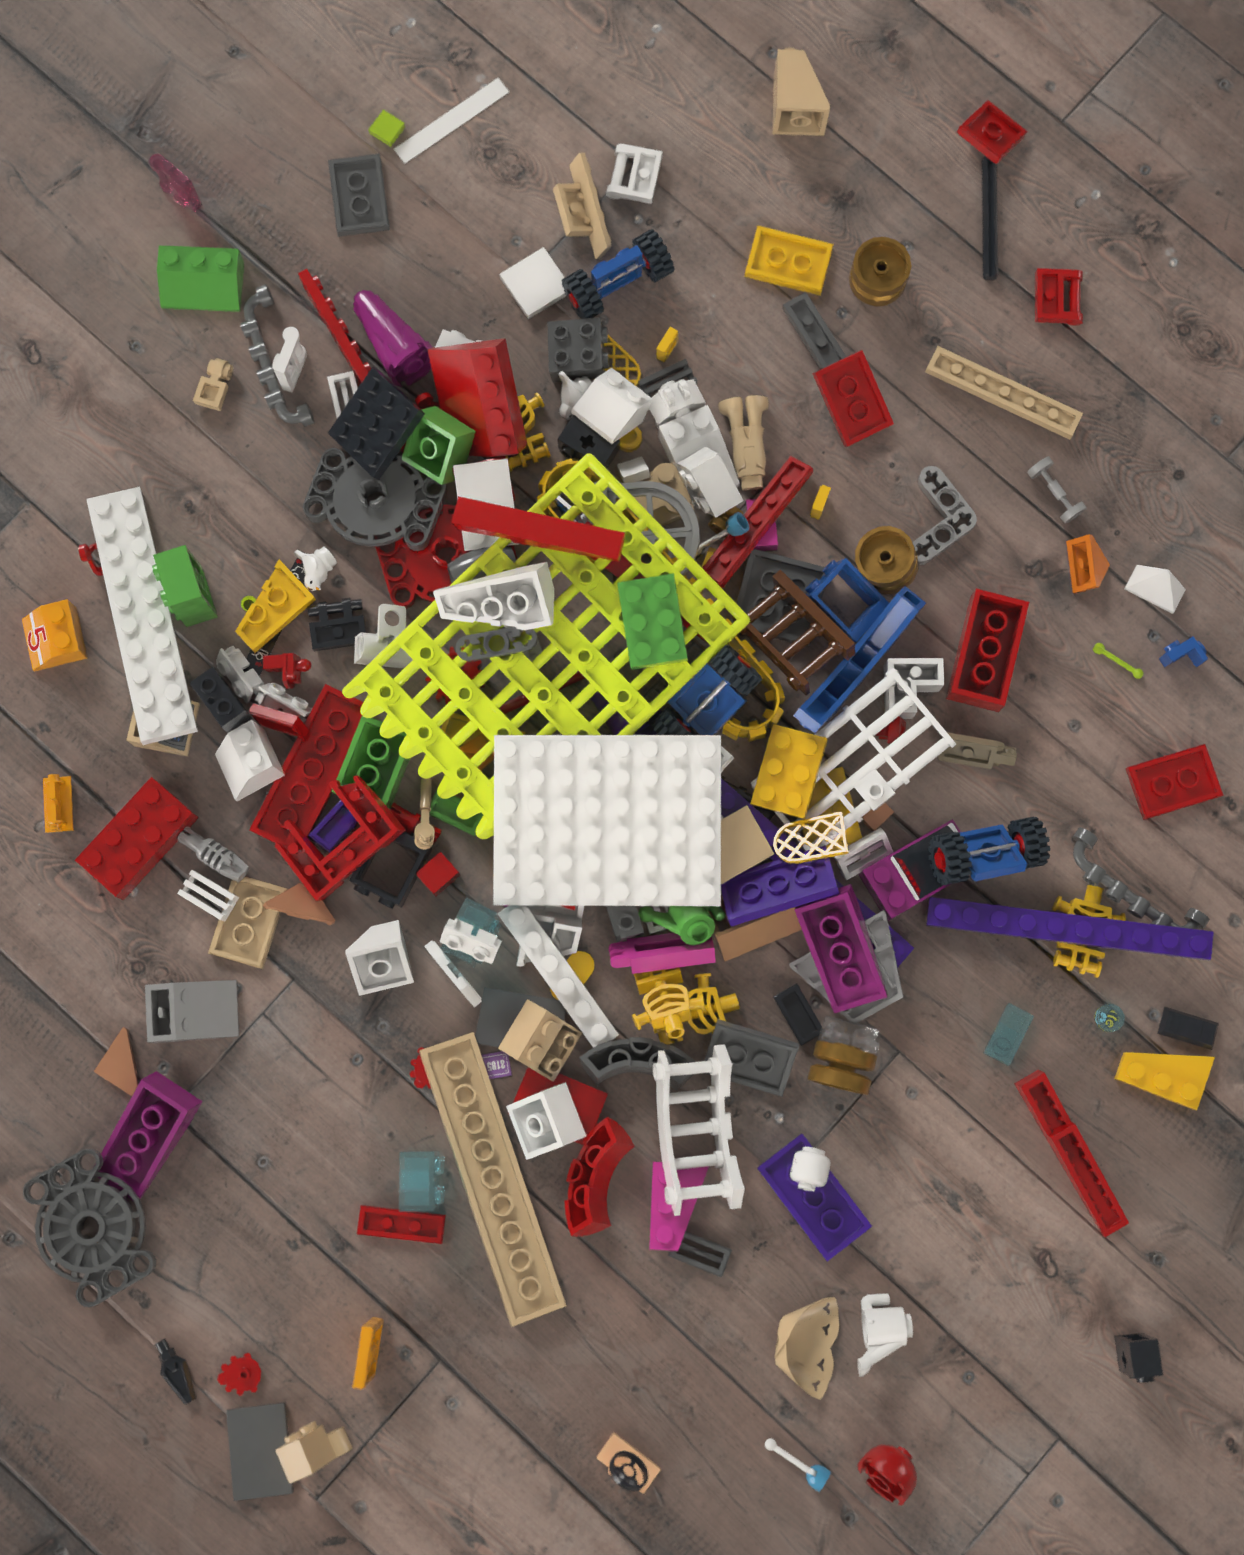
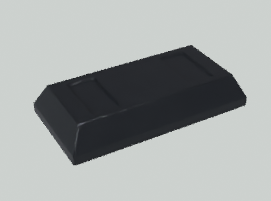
M797 983L773 996L801 1046L825 1033Z
M1164 1007L1157 1034L1212 1050L1219 1023Z

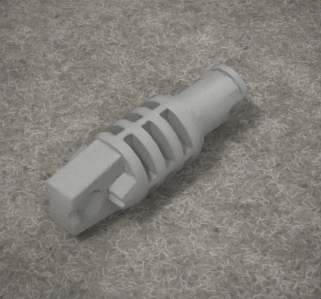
M190 827L184 828V832L179 834L177 841L196 852L198 860L204 862V864L210 866L219 874L239 883L249 872L247 864L214 839H205L191 830Z

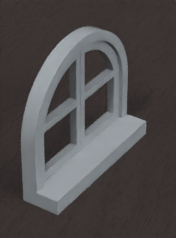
M638 481L621 483L633 497L646 496L647 511L653 518L652 497L668 502L678 511L685 527L665 530L674 539L686 538L683 549L695 560L700 544V529L695 512L686 498L675 489L658 482ZM609 487L603 491L613 504L616 503V499H620ZM650 530L641 532L652 544L658 540ZM685 568L680 573L684 576L687 573L688 569ZM605 569L601 571L612 584L618 579Z

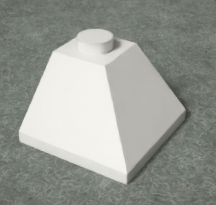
M399 920L371 926L345 950L359 996L414 983Z

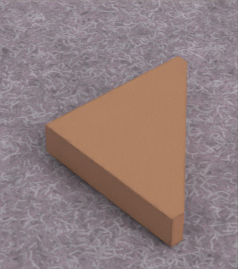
M302 882L268 900L263 905L266 910L272 909L287 913L289 916L324 922L329 926L336 921L322 900L315 901Z
M123 1027L94 1072L133 1096L138 1086L137 1069L131 1048L129 1029Z

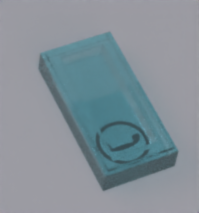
M1007 1003L983 1053L1006 1066H1010L1034 1016L1011 1003Z

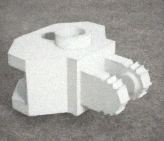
M681 379L677 382L669 381L662 385L658 393L651 397L652 401L648 410L651 411L658 429L662 424L704 407L706 402L694 379L686 381Z

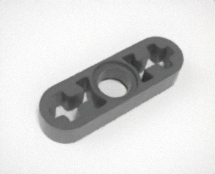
M516 627L466 635L457 641L456 653L461 659L472 662L527 652L535 648L538 636L534 629L521 630L516 629ZM522 631L532 635V639L528 640L527 646H523L522 642H514L515 648L509 650L510 640L507 633L512 632V638L520 637ZM499 635L503 637L505 645L502 650L495 652L490 649L489 641L493 636ZM484 637L483 645L487 654H482V649L473 650L472 656L462 652V647L466 646V641H470L472 645L481 644L479 638Z

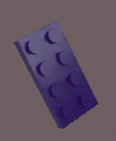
M826 845L819 847L824 851L827 850ZM810 850L804 851V852H801V853H803L804 855H807V853H808ZM815 850L812 855H817L821 853ZM797 854L793 857V859L802 858ZM830 858L790 864L778 859L749 868L721 884V892L730 926L840 894Z
M801 1133L759 1165L757 1169L828 1262L870 1229L872 1225L830 1169L827 1183L822 1187H815V1192L799 1189V1183L791 1179L790 1172L794 1154L797 1151H802L803 1147H812Z

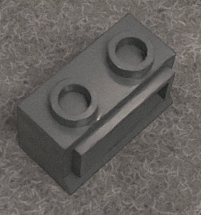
M606 906L616 942L644 935L636 906Z

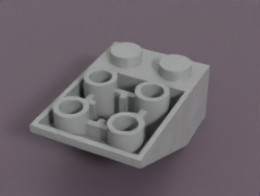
M237 980L145 985L147 1042L166 1043L239 1037Z

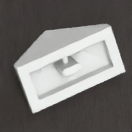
M1136 565L1124 588L1172 614L1175 612L1186 590L1170 570Z

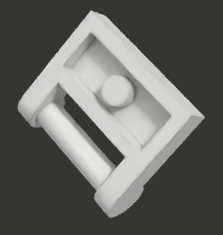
M618 144L615 151L617 158L612 181L607 187L606 195L612 199L624 198L652 204L662 160V151ZM628 158H634L628 187L621 186L626 161Z
M287 327L283 331L285 343L281 353L276 354L272 367L282 389L293 393L305 363L307 352L299 342L300 335L298 330L294 327Z

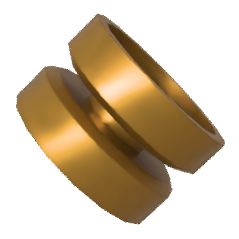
M884 236L874 237L862 243L855 253L849 274L850 288L856 298L865 304L877 307L889 305L900 297L904 292L912 267L911 258L905 246L895 239Z
M892 526L877 527L868 531L859 540L855 550V563L859 572L879 593H898L904 586L908 587L914 581L918 572V557L910 537L901 529Z
M816 1041L813 1055L819 1060L828 1062L829 1066L821 1064L811 1065L807 1080L853 1093L868 1095L871 1080L864 1075L855 1073V1071H873L877 1055L842 1043Z

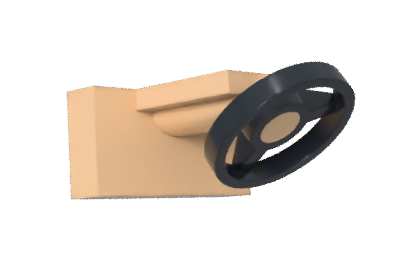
M613 1432L597 1455V1459L608 1467V1474L612 1476L614 1481L628 1491H640L644 1494L661 1470V1467L615 1432Z

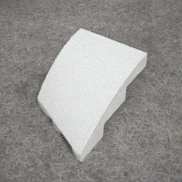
M527 905L563 956L577 952L582 931L584 906L576 905L574 911L559 905ZM519 945L516 966L522 967L532 961Z

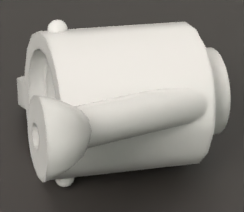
M888 1293L869 1294L861 1300L862 1331L867 1351L862 1358H858L859 1377L867 1374L873 1364L898 1348L906 1346L907 1338L913 1337L911 1315L905 1314L902 1307L872 1308V1306L889 1305L890 1296Z

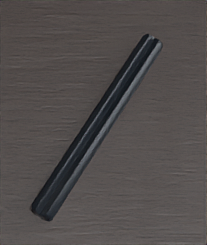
M984 156L982 160L984 280L993 281L998 276L997 165Z

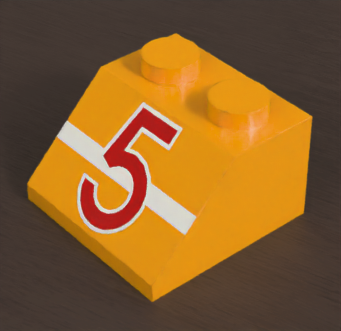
M68 599L41 605L22 619L34 672L87 659L77 608Z

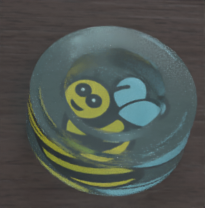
M1105 1004L1096 1010L1094 1020L1100 1030L1115 1032L1123 1026L1125 1017L1122 1009L1117 1005Z

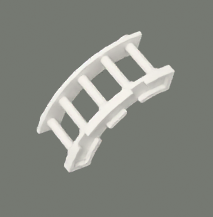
M725 1044L714 1045L713 1056L708 1061L669 1065L665 1052L658 1051V1061L653 1064V1076L656 1081L659 1141L667 1185L665 1187V1200L667 1205L671 1204L674 1216L680 1215L682 1200L722 1195L723 1198H727L730 1209H737L742 1206L745 1188L736 1156H730L728 1140L733 1138L731 1113L725 1112V1097L730 1096L732 1063ZM708 1072L711 1075V1086H707V1089L669 1093L670 1076ZM699 1101L712 1103V1118L708 1122L670 1126L669 1105ZM705 1133L714 1135L716 1151L713 1154L674 1158L671 1137ZM715 1166V1168L720 1169L722 1178L720 1184L680 1188L677 1170Z

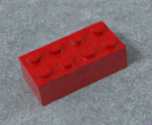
M975 589L970 596L946 699L998 713L1003 709L1006 704L1029 607L1028 601Z
M150 777L81 852L75 861L115 897L124 900L175 845L179 834L184 832V828L191 827L199 817L153 777Z

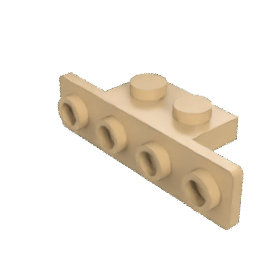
M579 153L570 164L574 184H557L553 191L566 237L589 236L595 259H601L611 248V237L606 229L604 213L600 208L597 189L591 176L590 164L587 162L585 153Z

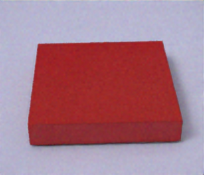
M987 100L959 126L956 133L997 165L1025 138L1028 131Z

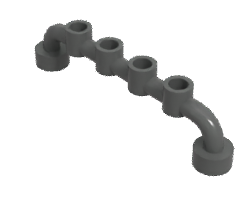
M267 284L256 288L257 293L251 296L245 303L244 317L246 321L240 323L245 337L252 338L254 345L249 346L248 349L253 361L260 362L262 369L256 371L262 386L268 385L270 393L264 395L270 410L275 408L279 417L286 423L297 424L302 422L304 427L314 424L315 421L307 403L297 406V413H290L286 408V402L277 382L278 379L272 367L270 355L261 334L260 325L254 314L257 305L262 304L263 308L274 305V300Z
M1081 827L1077 829L1073 835V839L1076 841L1073 848V857L1076 864L1086 872L1082 878L1087 883L1095 887L1099 883L1103 884L1108 888L1105 895L1109 899L1120 903L1122 899L1130 904L1127 909L1130 914L1139 919L1146 915L1153 920L1151 924L1204 930L1210 919L1201 911L1190 908L1184 917L1188 923L1184 926H1179L1173 922L1170 916L1159 912L1151 906L1149 901L1130 891L1124 883L1109 876L1102 867L1087 860L1084 851L1086 848L1092 849L1098 838L1087 829Z

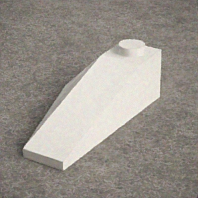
M547 562L519 567L433 591L442 619L471 623L477 621L491 623L492 626L499 627L506 625L521 630L553 624L554 585Z

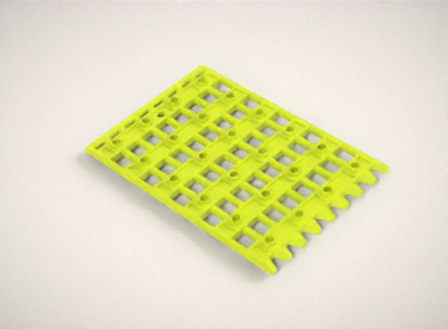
M590 453L581 458L528 512L546 515L543 511L563 492L574 505L560 519L573 521L583 513L593 523L592 526L624 532L626 537L621 554L632 565L613 584L601 573L612 560L598 558L592 563L584 555L530 546L513 562L502 551L511 540L499 538L450 585L471 581L481 570L489 576L527 566L542 551L553 563L549 567L551 578L553 579L562 572L572 584L554 601L553 624L534 628L536 633L541 631L551 643L532 662L523 652L489 658L491 662L471 680L461 669L467 661L461 659L458 655L452 660L442 647L460 629L466 635L499 630L505 625L499 627L492 626L491 623L477 621L471 623L453 620L433 640L422 627L439 612L436 600H434L342 690V694L346 698H353L365 691L368 693L360 709L363 717L372 718L384 711L387 713L380 727L382 737L392 738L402 732L406 733L399 747L401 757L409 759L421 752L426 754L418 768L420 777L429 779L441 772L445 774L437 789L439 797L448 799L460 792L464 794L456 810L459 818L468 819L480 812L483 814L476 828V835L480 839H488L494 836V776L489 779L478 768L494 752V735H524L518 728L537 710L550 722L536 735H552L557 730L562 735H601L597 730L617 711L628 722L617 735H633L750 622L749 616L598 459ZM588 467L600 478L596 484L583 473ZM608 487L620 498L615 504L603 493ZM627 507L639 518L634 525L622 513ZM647 527L658 538L654 544L641 533ZM666 547L678 559L673 565L661 554ZM643 554L651 555L652 560L650 563L644 564L641 561ZM685 568L697 578L692 585L680 573ZM639 573L645 578L674 573L680 615L690 624L683 632L685 645L699 634L710 646L691 664L684 661L647 667L629 683L618 672L629 661L628 648L620 653L611 663L599 652L618 632L626 639L617 583L633 580ZM704 588L717 599L712 605L700 594ZM581 592L592 604L571 623L560 610ZM724 608L736 619L732 625L719 614ZM600 612L611 624L591 643L580 630ZM522 631L520 637L515 638L513 641L510 640L509 650L515 648L514 642H522L524 646L532 638V635ZM496 635L490 639L489 647L492 651L497 652L504 648L505 641L502 636ZM484 637L479 638L481 644L472 645L470 643L462 652L472 656L473 650L482 649L484 654H487L483 645ZM402 648L413 660L395 678H392L382 666ZM560 651L571 663L550 682L539 669ZM421 668L432 680L412 699L401 686ZM500 669L511 682L490 700L480 687ZM580 671L590 683L570 702L559 689L576 672ZM658 672L669 685L655 699L648 703L638 691ZM440 688L451 701L431 719L421 706ZM517 690H520L530 702L512 720H509L499 708ZM599 691L609 704L589 722L578 709ZM460 708L470 721L451 739L440 726ZM479 728L490 741L470 759L459 746Z

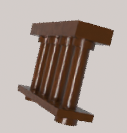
M780 569L772 576L773 592L747 613L750 622L739 634H745L788 677L786 680L795 691L800 689L807 696L810 693L807 679L835 655H842L848 661L856 654L855 643ZM786 599L792 605V610L761 634L752 623L779 600L784 601ZM732 616L733 624L736 621V619ZM804 617L810 623V628L780 653L770 642L798 618L802 619ZM817 636L819 638L823 636L829 642V647L798 672L788 661Z

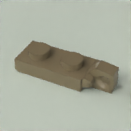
M954 733L948 734L956 745L953 748L948 747L938 755L939 761L992 769L993 766H999V764L1014 766L1017 758L1016 748L1005 746L1002 742Z

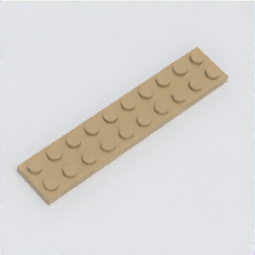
M474 1032L420 1050L419 1053L510 1326H516L565 1307L566 1303Z

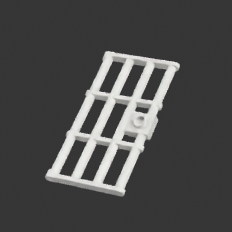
M890 669L885 673L886 677L849 707L848 705L843 707L844 711L814 734L828 738L849 720H852L861 731V733L820 765L816 782L823 778L832 791L807 811L805 819L818 817L840 799L850 811V813L843 817L846 830L856 821L860 823L863 820L862 817L871 809L875 811L896 794L894 791L902 784L907 785L912 776L948 747L953 748L956 745L954 740L902 680L898 670ZM897 682L907 695L866 728L856 715ZM915 704L925 717L883 749L873 736ZM933 725L943 738L901 771L891 757ZM869 740L879 754L837 787L827 774ZM885 762L897 774L888 782L877 771ZM757 778L751 782L753 789H755ZM853 788L865 800L856 808L844 796ZM775 812L785 825L791 823L783 813ZM838 821L835 825L839 829H841L840 821ZM797 826L792 827L789 830L793 832ZM801 827L800 830H799L796 834L799 835V836H801V835L799 834V832H800L804 827ZM832 829L826 837L834 840L839 833ZM819 838L812 842V844L815 845ZM823 840L818 847L828 845L829 842ZM803 845L806 851L811 850V847L808 845Z

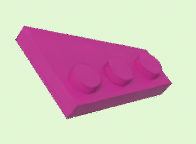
M653 1162L649 1250L678 1251L697 1198L682 1200L680 1215L674 1216L671 1204L667 1205L665 1200V1187L667 1185L663 1163ZM709 1166L677 1170L680 1188L702 1186Z

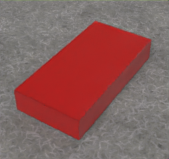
M254 703L249 709L250 715L260 726L305 738L309 730L296 715Z

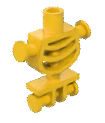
M535 393V397L528 401L524 395L518 396L523 423L530 417L524 425L525 434L535 426L533 410L540 406L541 408L545 407L538 393ZM542 433L526 438L527 446L523 450L528 449V454L523 455L521 451L511 458H508L509 455H505L506 459H508L510 472L513 471L512 468L520 465L523 468L526 467L527 460L532 459L533 463H537L539 458L551 457ZM539 444H542V445H543V446L538 447V448H535V449L533 448V446H536V445H539Z
M1087 885L1084 900L1075 898L1068 903L1062 900V896L1059 895L1052 907L1053 911L1059 910L1065 914L1076 915L1074 913L1076 912L1082 916L1126 921L1125 913L1112 915L1111 907L1100 905L1104 889L1098 886ZM1057 942L1056 948L1070 951L1068 956L1061 954V951L1057 950L1054 955L1053 966L1057 967L1058 964L1066 966L1069 971H1072L1075 966L1079 967L1080 974L1088 972L1094 974L1096 978L1099 977L1102 962H1090L1089 958L1103 959L1105 957L1104 952L1089 949L1086 945ZM1077 953L1082 954L1081 961L1076 960Z
M680 968L633 974L639 995L647 993L642 1000L645 1012L637 1016L635 1014L632 1015L633 1022L638 1031L642 1029L641 1026L650 1022L654 1030L665 1027L668 1037L677 1039L685 1033L682 1022L692 1019L691 1010L702 1009V1012L705 1011L703 994H700L699 998L689 999L687 989L683 985H678L683 983Z
M711 973L696 974L694 977L698 979V989L691 990L688 995L690 999L695 994H697L696 998H699L700 994L707 993L705 1011L702 1012V1009L691 1010L692 1019L683 1022H688L689 1026L697 1034L705 1035L710 1032L713 1034L715 1025H710L704 1016L709 1015L716 1024L717 1017L715 1013H717L719 1020L726 1021L724 1014L739 1010V1002L736 993L723 997L718 996L716 987L709 986ZM699 1018L707 1029L698 1028L692 1020ZM665 1027L653 1030L654 1034L658 1033L661 1043L666 1045L675 1043L674 1040L671 1041V1038L668 1037ZM682 1036L677 1038V1042L683 1041Z

